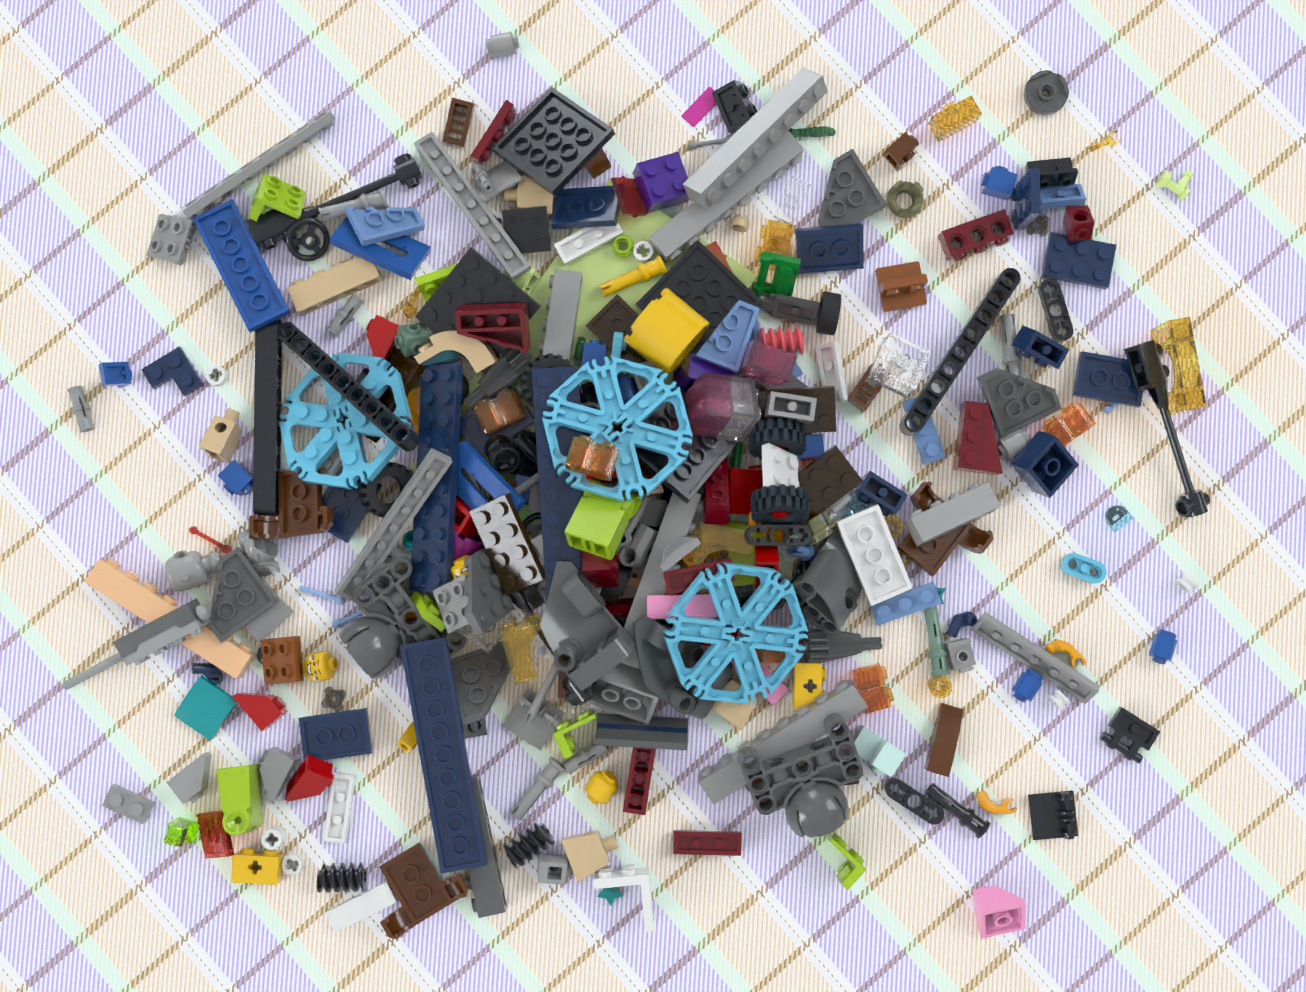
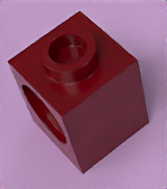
M1089 206L1066 207L1062 225L1068 241L1091 240L1095 221Z

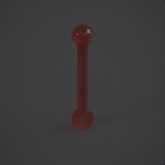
M196 526L189 528L191 534H197L222 549L223 553L231 552L232 548L230 545L221 544L200 532Z

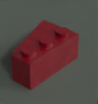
M527 302L459 305L455 310L457 334L484 342L496 343L502 347L521 350L520 352L528 353L530 350L531 340Z
M965 401L961 404L953 470L996 476L1003 474L988 403Z
M618 548L612 561L583 551L582 571L587 580L592 583V586L594 588L618 587Z

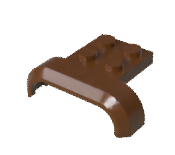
M322 468L317 470L318 474H322ZM302 469L298 473L292 470L279 472V516H249V533L258 539H282L328 532L333 527V508L322 506V485L307 483L300 479L298 476Z
M922 482L912 494L910 499L917 510L922 509L924 512L930 509L929 505L938 500L944 503L931 489L932 482ZM968 523L919 547L916 546L910 533H908L897 549L932 577L958 544L973 553L982 554L994 539L991 530L984 531L972 523Z
M420 842L380 866L382 873L402 905L380 921L388 938L398 939L415 925L456 900L467 896L469 887L460 872L442 880Z

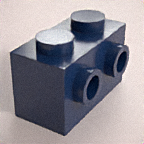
M1023 325L1012 343V346L1019 349L1017 352L1019 355L1030 359L1032 356L1035 358L1034 363L1043 368L1049 365L1058 370L1070 350L1042 333Z
M872 471L865 473L862 478L863 482L854 491L858 495L857 499L867 505L869 503L872 505L879 504L883 516L887 517L888 515L893 516L897 514L908 494Z

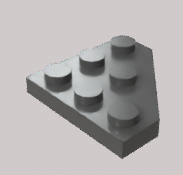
M851 149L833 160L818 223L820 226L857 224L887 206L855 151Z
M995 368L977 377L985 401L989 404L991 417L997 433L1001 438L1062 409L1055 389L1000 368Z
M239 547L235 548L218 562V574L213 590L211 616L208 626L221 643L279 602Z
M483 549L465 558V567L468 569V577L465 578V595L468 597L465 617L476 636L484 633L515 609L510 596L506 595L499 577L496 575L490 559Z
M508 639L451 659L460 718L463 725L486 718L509 675L515 659Z

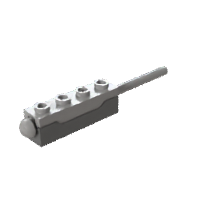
M196 598L113 642L119 653L62 683L63 688L68 690L121 661H124L126 666L133 662L139 665L150 659L148 657L149 654L154 653L157 656L168 650L166 645L172 643L174 647L186 640L184 636L191 634L193 637L203 632V626L210 622L211 611L209 607L201 605Z

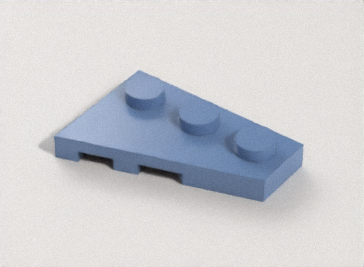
M345 206V214L362 246L424 231L425 224L416 208L389 207L387 210H375L374 207L354 209L353 206Z
M738 300L694 357L737 373L760 308Z

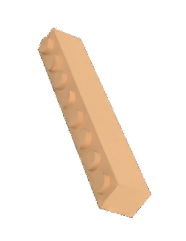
M111 558L108 560L99 559L84 581L147 623L180 607L176 604L177 600L168 594L163 596L157 592L158 588L149 582H141L138 580L139 575L130 570L126 572L119 568L121 564ZM208 624L203 626V632L193 637L191 634L184 636L186 640L180 644L235 679L243 677L256 657V654L251 652L252 647L243 642L239 644L232 640L234 636L221 643Z

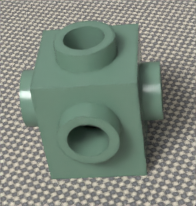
M422 322L409 323L398 326L394 341L397 349H400L405 357L415 356L420 353L419 348L428 343L431 344L429 337L432 334Z

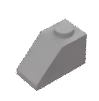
M276 746L265 750L260 759L262 765L259 768L268 799L272 802L279 799L299 758Z
M210 752L200 755L166 782L182 804L189 801L194 803L204 795L202 791L208 787L212 757Z

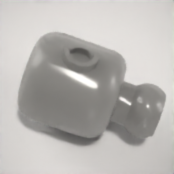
M182 550L176 552L165 563L166 576L172 589L180 592L195 587L200 588V586L207 582L208 573H218L217 568L218 562L222 558L219 552H212L203 558L197 551L186 552Z

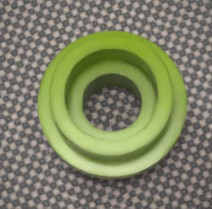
M620 235L613 240L612 250L615 255L624 258L632 254L634 242L629 236ZM621 243L627 245L625 250L619 249Z

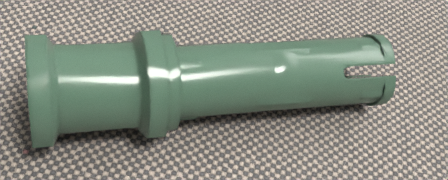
M937 607L926 608L924 613L930 651H928L927 655L931 659L932 666L930 674L931 676L951 674L946 660L948 652L943 648Z

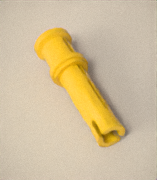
M657 255L656 259L645 264L639 263L638 268L599 285L604 296L607 297L642 280L648 282L651 277L660 273L665 274L667 270L661 256Z

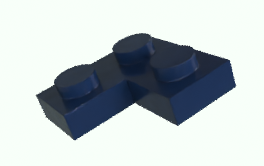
M180 346L141 369L153 389H157L173 379L182 395L187 396L204 386L203 381Z

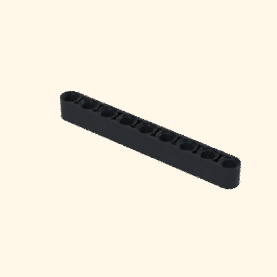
M1006 268L996 277L901 419L899 428L904 435H915L924 427L1018 286L1021 275L1017 269ZM1004 276L1009 277L1012 284H1007L1004 281ZM992 294L998 295L1000 302L994 301ZM980 311L987 314L988 320L981 318ZM968 329L976 333V338L969 336ZM956 347L963 349L964 356H959L956 353ZM944 365L951 367L952 374H947L944 371ZM932 383L939 385L940 393L932 390ZM920 401H924L927 403L928 411H924L920 408ZM908 419H911L916 423V429H910L908 427Z
M281 319L255 330L253 513L259 516H279V472H281V429L279 424L281 418L279 416L282 414V341L278 338L276 332L279 325L282 324Z
M283 322L279 325L276 332L278 338L389 439L404 451H412L418 446L419 437L411 428L291 322Z

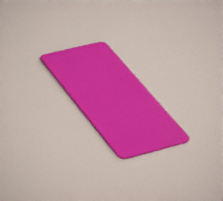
M708 87L681 115L692 127H695L716 105L712 92L715 90L711 87Z

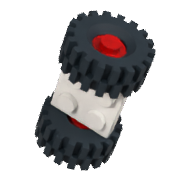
M768 418V421L760 420L759 423H753L748 430L749 453L753 457H759L762 460L763 487L756 489L750 496L752 521L755 520V523H761V525H794V523L799 524L802 521H806L809 518V496L806 489L799 487L797 457L803 455L804 451H806L804 424L799 423L798 420L792 421L791 418L783 420V418L776 420Z

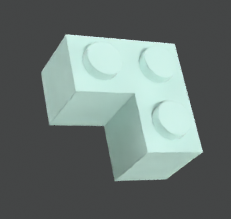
M863 725L859 727L853 737L860 761L862 762L865 759L871 763L869 768L882 777L885 774L892 777L906 756V753Z

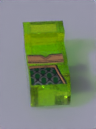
M181 817L168 823V831L163 842L178 847L183 846L186 842L195 843L200 822Z

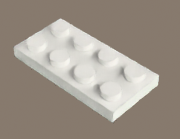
M875 504L835 522L870 606L913 588L879 504Z

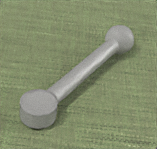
M727 135L722 139L701 142L690 141L688 142V148L695 149L698 146L726 143L732 136Z

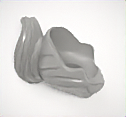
M249 529L242 531L238 535L239 545L260 576L270 574L276 576L280 571L279 562L274 559L279 553L277 546L270 539L254 538L249 533Z

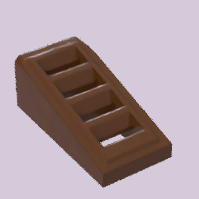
M452 97L443 142L462 147L465 146L475 103ZM457 106L466 108L467 113L457 111ZM454 116L465 117V122L454 119ZM452 124L464 126L463 131L451 128ZM450 132L462 135L461 139L450 137Z
M871 364L849 394L847 401L862 412H865L890 376ZM872 371L881 377L882 380L879 382L869 374ZM865 380H870L875 385H877V387L873 388L868 383H866ZM864 386L866 389L871 391L872 394H867L862 389H860V387ZM858 392L868 400L864 402L855 395Z

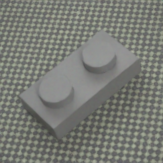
M112 784L102 806L144 824L155 802L117 784Z

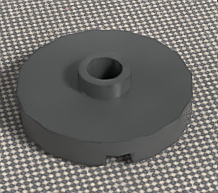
M1050 70L1039 71L1032 75L1025 85L1023 93L1025 103L1036 114L1045 116L1055 114L1063 108L1069 96L1068 83L1060 74L1053 73ZM1042 91H1046L1049 96H1043Z

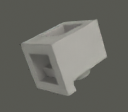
M962 638L944 643L945 649L948 652L947 657L951 670H958L959 673L971 671V666L976 665L970 638ZM961 652H964L966 655V658L963 661L959 659V654Z
M540 852L537 883L565 885L566 876H570L571 865L570 862H567V856Z

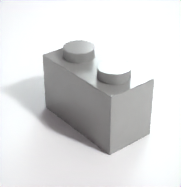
M771 391L767 395L764 417L783 418V420L791 418L792 421L798 420L799 423L810 424L814 421L817 398Z

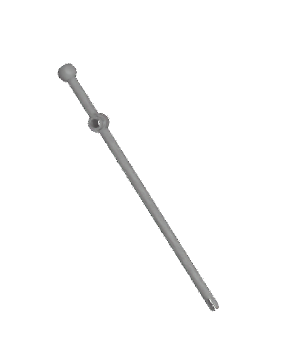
M651 497L642 498L638 511L629 520L623 537H626V541L623 543L621 539L618 547V559L622 548L631 545L633 540L632 533ZM603 587L595 588V589H596V590L598 591V593L600 594L601 591H602V589H603ZM554 663L523 720L525 724L529 716L532 715L527 726L532 724L560 671L555 667Z

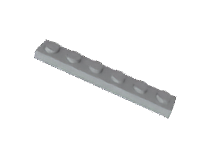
M984 612L977 620V623L972 626L971 631L1084 704L1099 692L1100 686L988 613Z

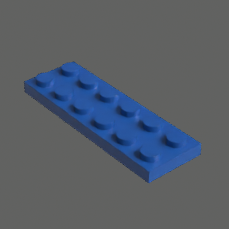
M233 199L192 218L250 333L291 313Z

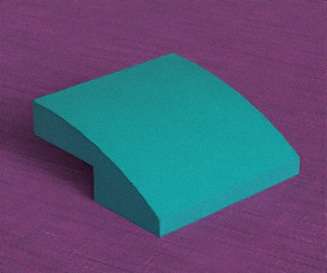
M201 675L181 702L174 716L211 741L217 735L224 721L229 718L237 702L233 696Z

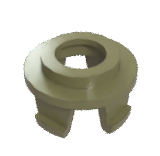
M901 180L896 182L887 194L889 210L900 218H910L916 215L923 205V187L917 181L915 183L902 182ZM906 193L912 198V205L907 209L901 208L896 203L898 195Z
M827 511L822 512L827 526L818 516L809 520L805 525L811 531L810 543L812 546L834 532L832 527L836 523L831 522L827 516Z

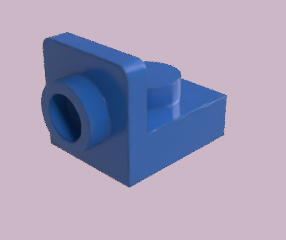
M102 362L98 364L102 387L118 386V388H124L131 384L132 371L129 368L128 362Z

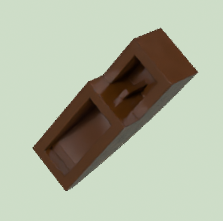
M940 703L928 745L930 748L924 765L925 770L949 777L959 738L963 709Z

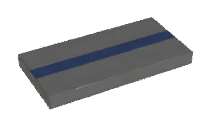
M598 713L595 745L687 750L688 718L652 716L649 725L620 714Z

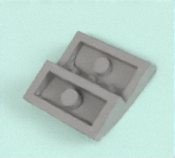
M265 580L264 582L279 602L244 627L259 643L293 613V610Z

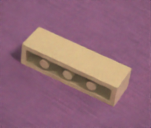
M354 255L353 259L347 262L339 261L333 264L331 269L314 272L312 277L306 280L302 278L292 282V286L287 287L297 312L304 316L352 295V293L354 294L383 281L377 265Z

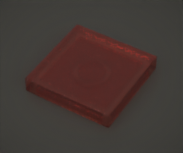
M215 810L197 813L196 817L205 859L235 855L231 835L223 828V811Z

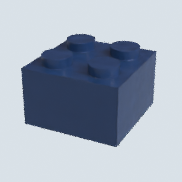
M1040 430L1010 463L1033 492L1048 498L1054 495L1079 466L1055 435Z

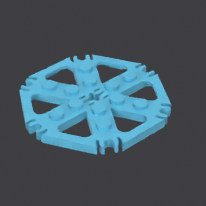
M337 352L338 357L334 353L331 354L332 359L343 369L350 363L369 366V373L360 384L377 399L391 386L396 403V410L393 413L407 426H411V423L406 420L408 418L412 420L401 374L396 368L392 366L387 371L391 364L381 357ZM311 368L286 397L285 401L289 403H283L282 406L289 409V412L286 415L280 414L279 416L286 421H279L289 467L295 473L302 469L298 477L307 483L352 490L351 486L355 489L358 488L357 481L359 478H361V482L364 484H368L369 480L372 482L398 452L400 447L323 378L328 406L302 402V393L315 378L321 377ZM344 415L348 417V419L345 420V425L341 423L344 420ZM294 426L321 429L303 451H295L291 434ZM361 435L386 438V446L372 462L367 463ZM338 447L343 466L342 473L339 476L318 474L317 470Z
M606 356L604 357V366H598L596 360L593 359V370H591L588 361L549 396L550 400L546 402L547 406L553 407L554 410L552 412L543 411L542 420L554 469L556 470L560 467L557 471L559 476L564 472L570 473V476L566 479L567 485L571 484V488L624 502L622 492H624L626 500L629 502L631 501L630 493L632 491L638 492L639 498L642 499V488H644L648 496L686 461L685 457H688L689 451L683 450L681 446L684 444L691 446L693 435L680 387L673 391L677 384L675 381L671 385L664 383L668 378L667 373L663 374V370L611 356L613 365H610L609 358ZM621 372H626L646 378L648 384L624 405L617 375ZM589 380L594 384L600 410L568 402L566 398L583 381ZM668 402L674 406L679 428L677 431H672L644 423V421L663 403ZM613 424L617 426L621 424L622 432L616 431L612 433ZM564 426L592 434L569 456H563L560 453L556 437V430L559 427ZM635 447L664 454L668 457L669 462L652 479H645L642 477ZM609 452L612 454L618 478V484L614 488L591 483L586 479V474Z
M723 562L724 570L718 563L716 564L718 568L716 574L712 575L711 570L706 568L705 574L708 577L706 579L704 572L701 571L667 613L669 617H666V621L673 623L672 629H664L663 632L670 637H663L680 684L686 690L692 685H696V688L692 691L695 697L704 700L750 704L748 701L749 697L755 703V694L757 692H760L764 698L767 697V692L771 695L803 656L804 653L802 651L806 647L798 644V641L801 638H808L807 634L801 632H808L793 584L786 578L778 583L777 580L781 576L778 571L773 568ZM742 574L759 577L760 585L740 608L731 582L732 576ZM705 588L709 591L718 619L688 616L685 614V607L700 589ZM785 598L792 616V623L787 627L761 624L779 600ZM738 628V630L743 634L737 635L735 639V637L729 633L736 632ZM681 640L712 643L694 667L686 668L678 650V643ZM755 648L785 652V658L770 676H764ZM733 660L741 683L739 689L735 691L713 689L711 687L712 683L728 663Z

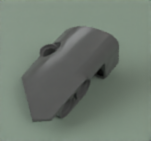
M844 514V515L841 517V519H843V518H845V517H847V516H850V515H845V514ZM837 525L832 527L834 532L825 537L816 549V557L809 568L796 577L792 583L802 614L829 636H836L850 613L857 608V599L862 590L861 583Z
M557 561L540 628L554 654L553 661L555 667L560 671H565L577 688L583 691L626 659L633 651L635 641L605 607L606 604L602 596L572 561ZM561 654L570 656L571 660L566 661L562 659Z
M647 616L633 623L635 648L646 687L679 713L688 714L698 719L706 718L716 701L695 697L692 691L696 688V685H692L686 690L680 684L663 637H670L663 630L672 628ZM681 640L678 643V650L686 668L694 667L708 649V647L694 641ZM731 662L728 663L712 683L711 687L713 689L723 690L733 671Z

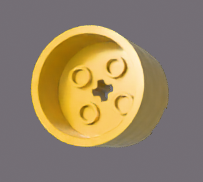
M665 288L660 293L663 297L652 300L631 326L633 333L631 336L627 334L624 337V342L654 367L663 370V374L667 373L669 375L696 346L707 331L710 323L669 288Z

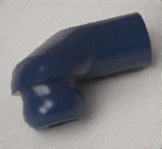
M968 611L954 615L946 634L956 638L960 628L969 625L974 626L977 623V616Z
M192 663V674H203L216 685L223 681L222 672L212 663Z

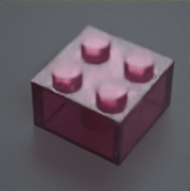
M753 340L747 344L739 370L743 371L742 375L753 379L755 377L764 378V383L773 386L781 385L790 381L798 355Z
M703 372L698 380L694 382L693 386L687 390L685 403L688 404L687 417L692 434L715 437L732 418L729 375Z

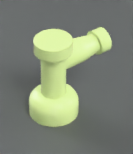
M1165 170L1155 185L1159 188L1167 187L1177 194L1178 199L1182 201L1190 192V189L1186 186L1194 174L1189 170L1185 171L1177 184L1171 179L1172 174Z

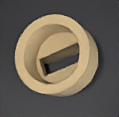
M737 214L733 217L730 227L737 232H747L749 219L746 215L740 217V214Z

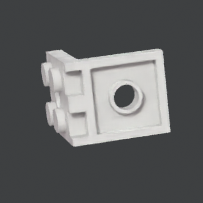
M635 864L622 865V869L613 870L611 866H606L596 871L593 878L594 889L641 885L645 932L654 931L649 866L635 867Z

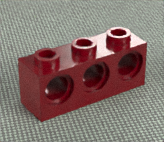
M1003 209L943 230L938 235L946 260L954 259V261H959L966 258V254L973 251L975 254H979L988 250L987 247L993 244L996 247L1007 244L1009 242L1008 239L1014 233L1006 211ZM994 225L999 226L1002 234H996L992 227ZM978 233L981 241H974L971 234ZM951 240L958 241L960 249L953 248Z
M728 458L723 459L703 484L704 524L727 525L730 507Z
M633 747L623 812L639 815L646 814L656 749Z

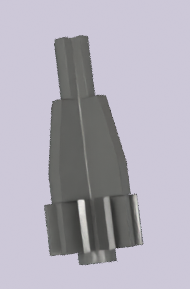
M507 347L501 352L502 356L477 382L480 386L463 400L470 409L474 408L487 395L493 397L515 383L521 377L524 368L533 357L529 351L528 353L520 352L521 350Z
M808 629V632L804 631L808 638H803L800 644L806 647L802 651L805 654L804 660L806 663H824L827 660L862 653V650L882 649L881 637L861 638L858 633L839 631L836 636H829L820 629Z

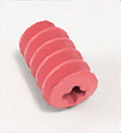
M778 327L776 334L773 328H769L767 334H765L764 329L760 328L759 349L763 350L766 355L772 350L774 356H777L779 349H781L783 356H786L788 349H790L792 355H795L796 349H799L800 354L804 355V331L801 333L800 328L796 327L794 333H792L791 328L787 327L785 333H783L782 328Z

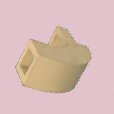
M447 330L430 336L429 338L433 346L430 343L418 349L420 353L414 356L418 364H421L442 351H457L469 360L476 373L499 360L486 341L459 335L457 330Z

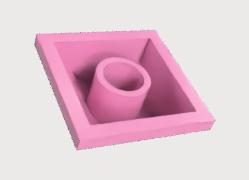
M995 885L989 887L982 886L972 890L973 906L981 939L1026 929V902L1024 899Z

